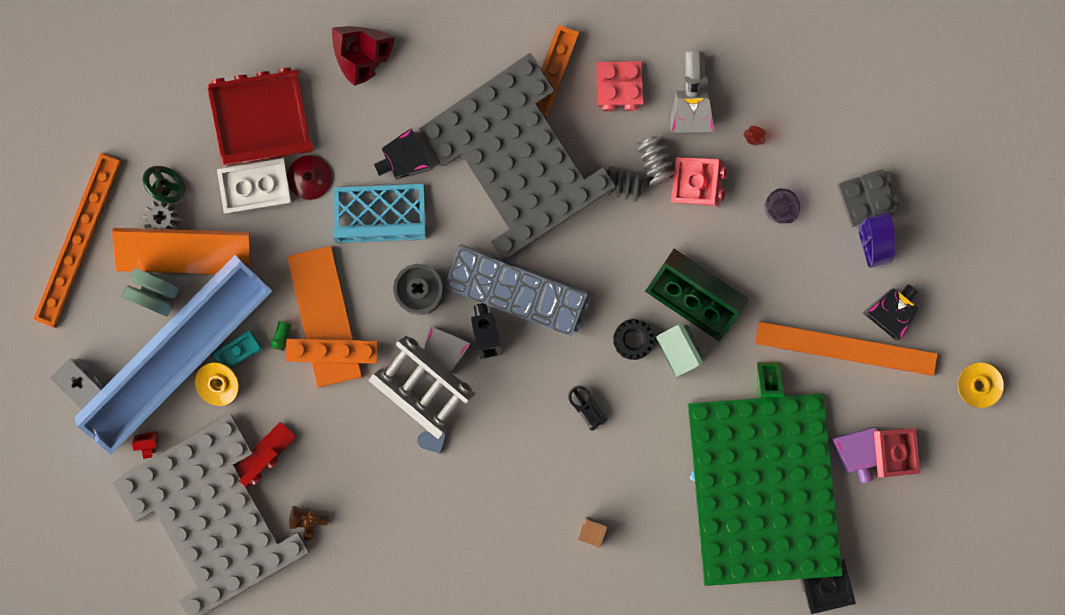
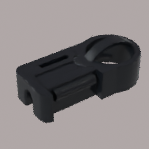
M577 385L569 391L568 400L570 404L581 414L587 425H591L589 428L591 431H594L599 425H603L607 421L606 416L586 387ZM577 389H582L587 392V402H585V400L580 395ZM573 392L582 405H576L573 402L571 396Z

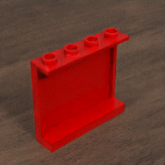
M291 67L278 70L279 73L270 74L269 71H262L256 73L255 77L249 78L247 74L234 76V80L225 81V78H217L211 80V84L207 85L222 167L311 153L313 151L297 77L299 74L298 70L292 71Z

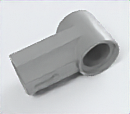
M691 51L685 53L684 91H686V81L689 79L699 80V90L708 91L707 76H705V52Z

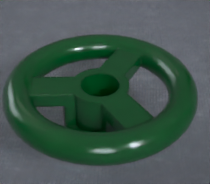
M152 166L144 172L142 178L144 188L154 199L164 203H175L184 197V181L174 170L165 166ZM162 173L171 176L176 181V183H172L168 179L164 178ZM151 174L156 178L152 186L149 181ZM171 190L178 192L175 196H168Z

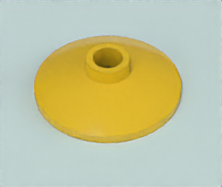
M211 362L202 366L197 372L195 387L199 396L205 402L215 406H223L232 402L237 396L239 381L235 372L223 363ZM217 378L220 379L223 384H219L217 382Z
M971 364L959 376V394L970 406L976 408L992 406L1000 399L1003 393L1004 383L1002 376L990 364ZM977 381L982 383L980 390L975 387Z

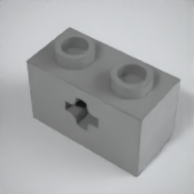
M68 359L50 379L82 410L103 389L104 383L96 375L91 376L86 371L88 367L80 359L77 361L75 359ZM77 379H83L81 382L83 387H77L79 384Z

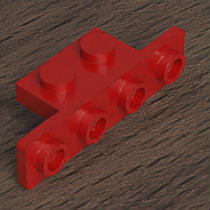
M279 422L252 450V455L243 459L235 467L241 476L239 482L244 487L248 488L250 485L254 487L263 478L261 473L266 468L270 470L279 461L277 457L296 438L282 422Z

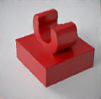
M158 432L135 435L132 441L133 451L141 450L143 459L153 458L154 448L159 441Z

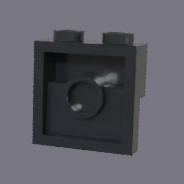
M841 559L843 576L800 579L810 615L856 604L845 559Z

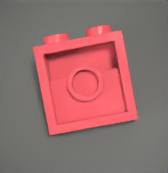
M641 61L596 63L597 108H602L603 111H615L616 108L625 107L626 111H636L638 107L643 106Z
M676 157L671 202L720 207V202H723L725 199L722 179L727 178V166H724V162L720 159Z
M916 428L874 431L878 477L920 474Z

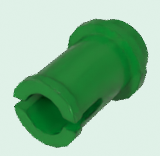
M278 321L274 338L270 340V343H272L271 348L284 351L292 325Z

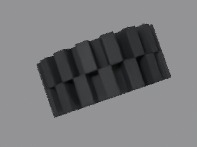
M626 320L615 330L613 344L617 353L623 358L638 360L648 355L653 348L655 341L654 332L642 320ZM637 331L641 334L643 340L638 348H630L626 345L625 336L628 332Z

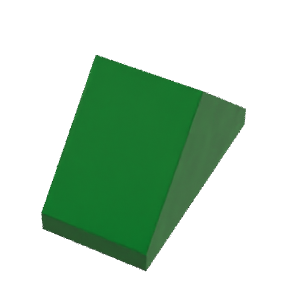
M757 362V398L784 397L780 363Z

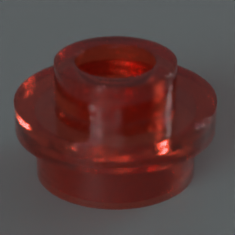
M750 126L745 130L744 137L749 144L757 146L764 144L766 132L760 127Z

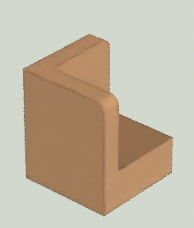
M585 518L578 540L601 548L607 525Z

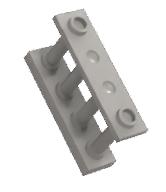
M406 335L396 343L401 352L387 370L381 368L372 375L369 381L433 436L439 439L451 426L446 422V419L458 403L462 400L466 404L476 393L472 391L467 383L460 381L422 349L415 339ZM408 356H410L419 366L406 383L402 385L395 379L394 375ZM427 371L437 380L423 398L419 399L411 390ZM445 386L454 395L441 412L436 414L429 408V404L440 389Z

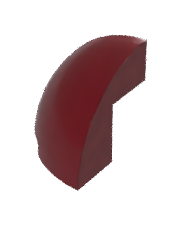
M345 26L332 28L335 56L347 80L356 86L376 75L375 69L379 64L388 60L395 37L379 30L364 27Z

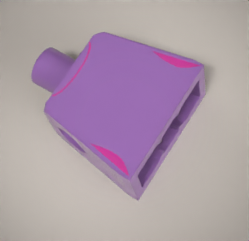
M876 427L831 438V442L845 471L848 473L857 471L860 483L873 480L870 467L877 465L874 431H877Z

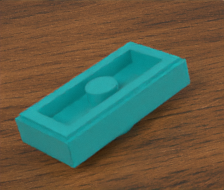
M249 330L211 354L216 362L223 363L232 369L263 350L252 330Z

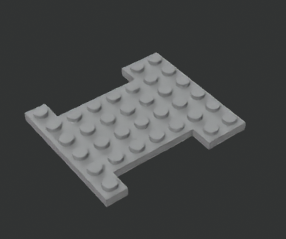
M232 414L112 482L134 522L155 511L196 584L198 591L179 601L186 615L204 614L310 552L299 532L278 543L249 489L239 482L241 476L235 468V464L252 455L253 451Z

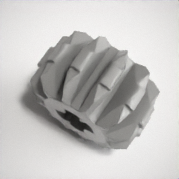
M152 201L153 209L145 207L149 215H142V219L149 221L143 225L144 228H172L179 230L174 224L175 222H182V219L175 217L179 215L180 210L174 209V203H168L167 205V203L160 202L159 205L156 201ZM162 214L166 216V220L158 221V217H162Z

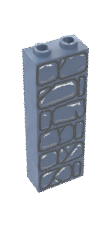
M463 244L457 250L444 286L446 290L572 336L573 331L578 332L582 319L578 317L581 310L586 311L590 298L586 297L588 293L586 290Z

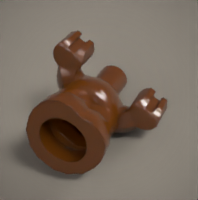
M292 506L289 529L304 528V540L312 541L314 526L317 524L327 526L328 516H321L316 510L309 508L302 509Z

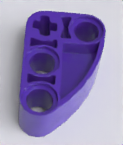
M887 212L865 218L858 228V233L868 267L873 268L892 263L895 256V233L890 213Z

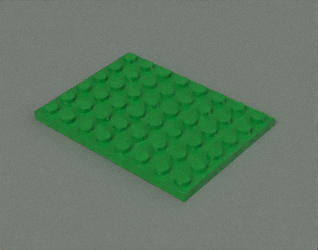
M824 394L688 403L704 587L843 576Z

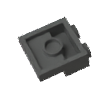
M883 169L837 185L851 227L860 225L867 217L887 212L891 215L897 212L896 207H899V201L896 194H891L889 186L892 185V180L889 173H884Z

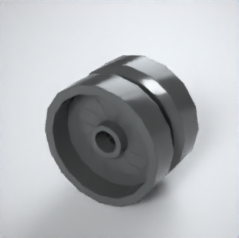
M413 264L402 269L395 278L393 286L394 297L400 307L410 314L420 316L430 314L437 309L443 300L445 291L443 281L438 273L428 265ZM422 286L424 292L422 294L416 293V287Z

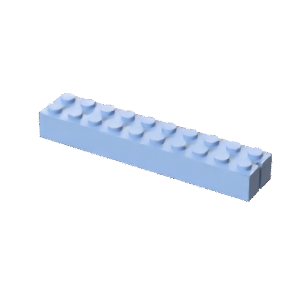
M234 255L74 417L77 427L91 439L95 438L97 444L109 454H112L272 292L270 287L241 259Z

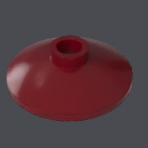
M313 155L302 156L295 160L287 174L291 191L299 198L305 200H314L322 197L329 190L332 183V172L328 164L323 159ZM306 173H312L313 177L311 180H305Z

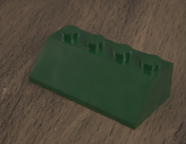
M676 249L671 251L645 290L646 293L719 342L741 314L749 300L742 293Z

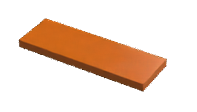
M113 228L112 230L116 271L132 272L135 267L144 272L217 274L234 255L252 270L250 232Z
M332 246L287 256L306 339L353 340ZM312 362L317 388L362 378L359 363Z

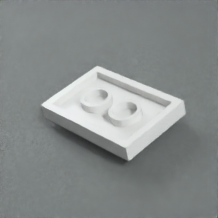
M284 158L217 169L225 215L292 203Z

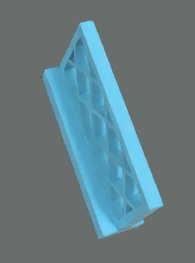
M424 184L334 188V238L336 243L426 240ZM419 190L420 197L412 204L405 195L409 191ZM394 191L399 197L390 205L382 197L387 192ZM366 192H371L376 196L369 206L360 199ZM349 193L354 199L345 207L339 202V194ZM402 199L411 206L403 215L394 209ZM379 200L388 207L380 216L371 209ZM357 201L366 208L358 217L349 211ZM413 209L420 215V223H410L406 219ZM368 211L377 218L372 225H365L361 221ZM390 211H393L399 217L394 224H388L383 220ZM347 212L354 221L349 226H340V218Z

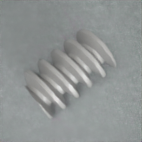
M654 136L636 143L643 144L638 148V152L645 153L641 156V161H648L643 165L645 170H650L646 177L654 178L649 182V186L670 181V176L675 173V171L667 170L672 165V162L664 161L670 156L669 154L662 153L667 146L659 145L664 136Z

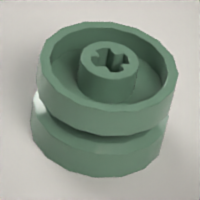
M134 267L130 279L141 285V289L131 285L125 286L121 297L168 317L172 305L161 299V296L164 295L174 299L181 288L169 283L166 278Z

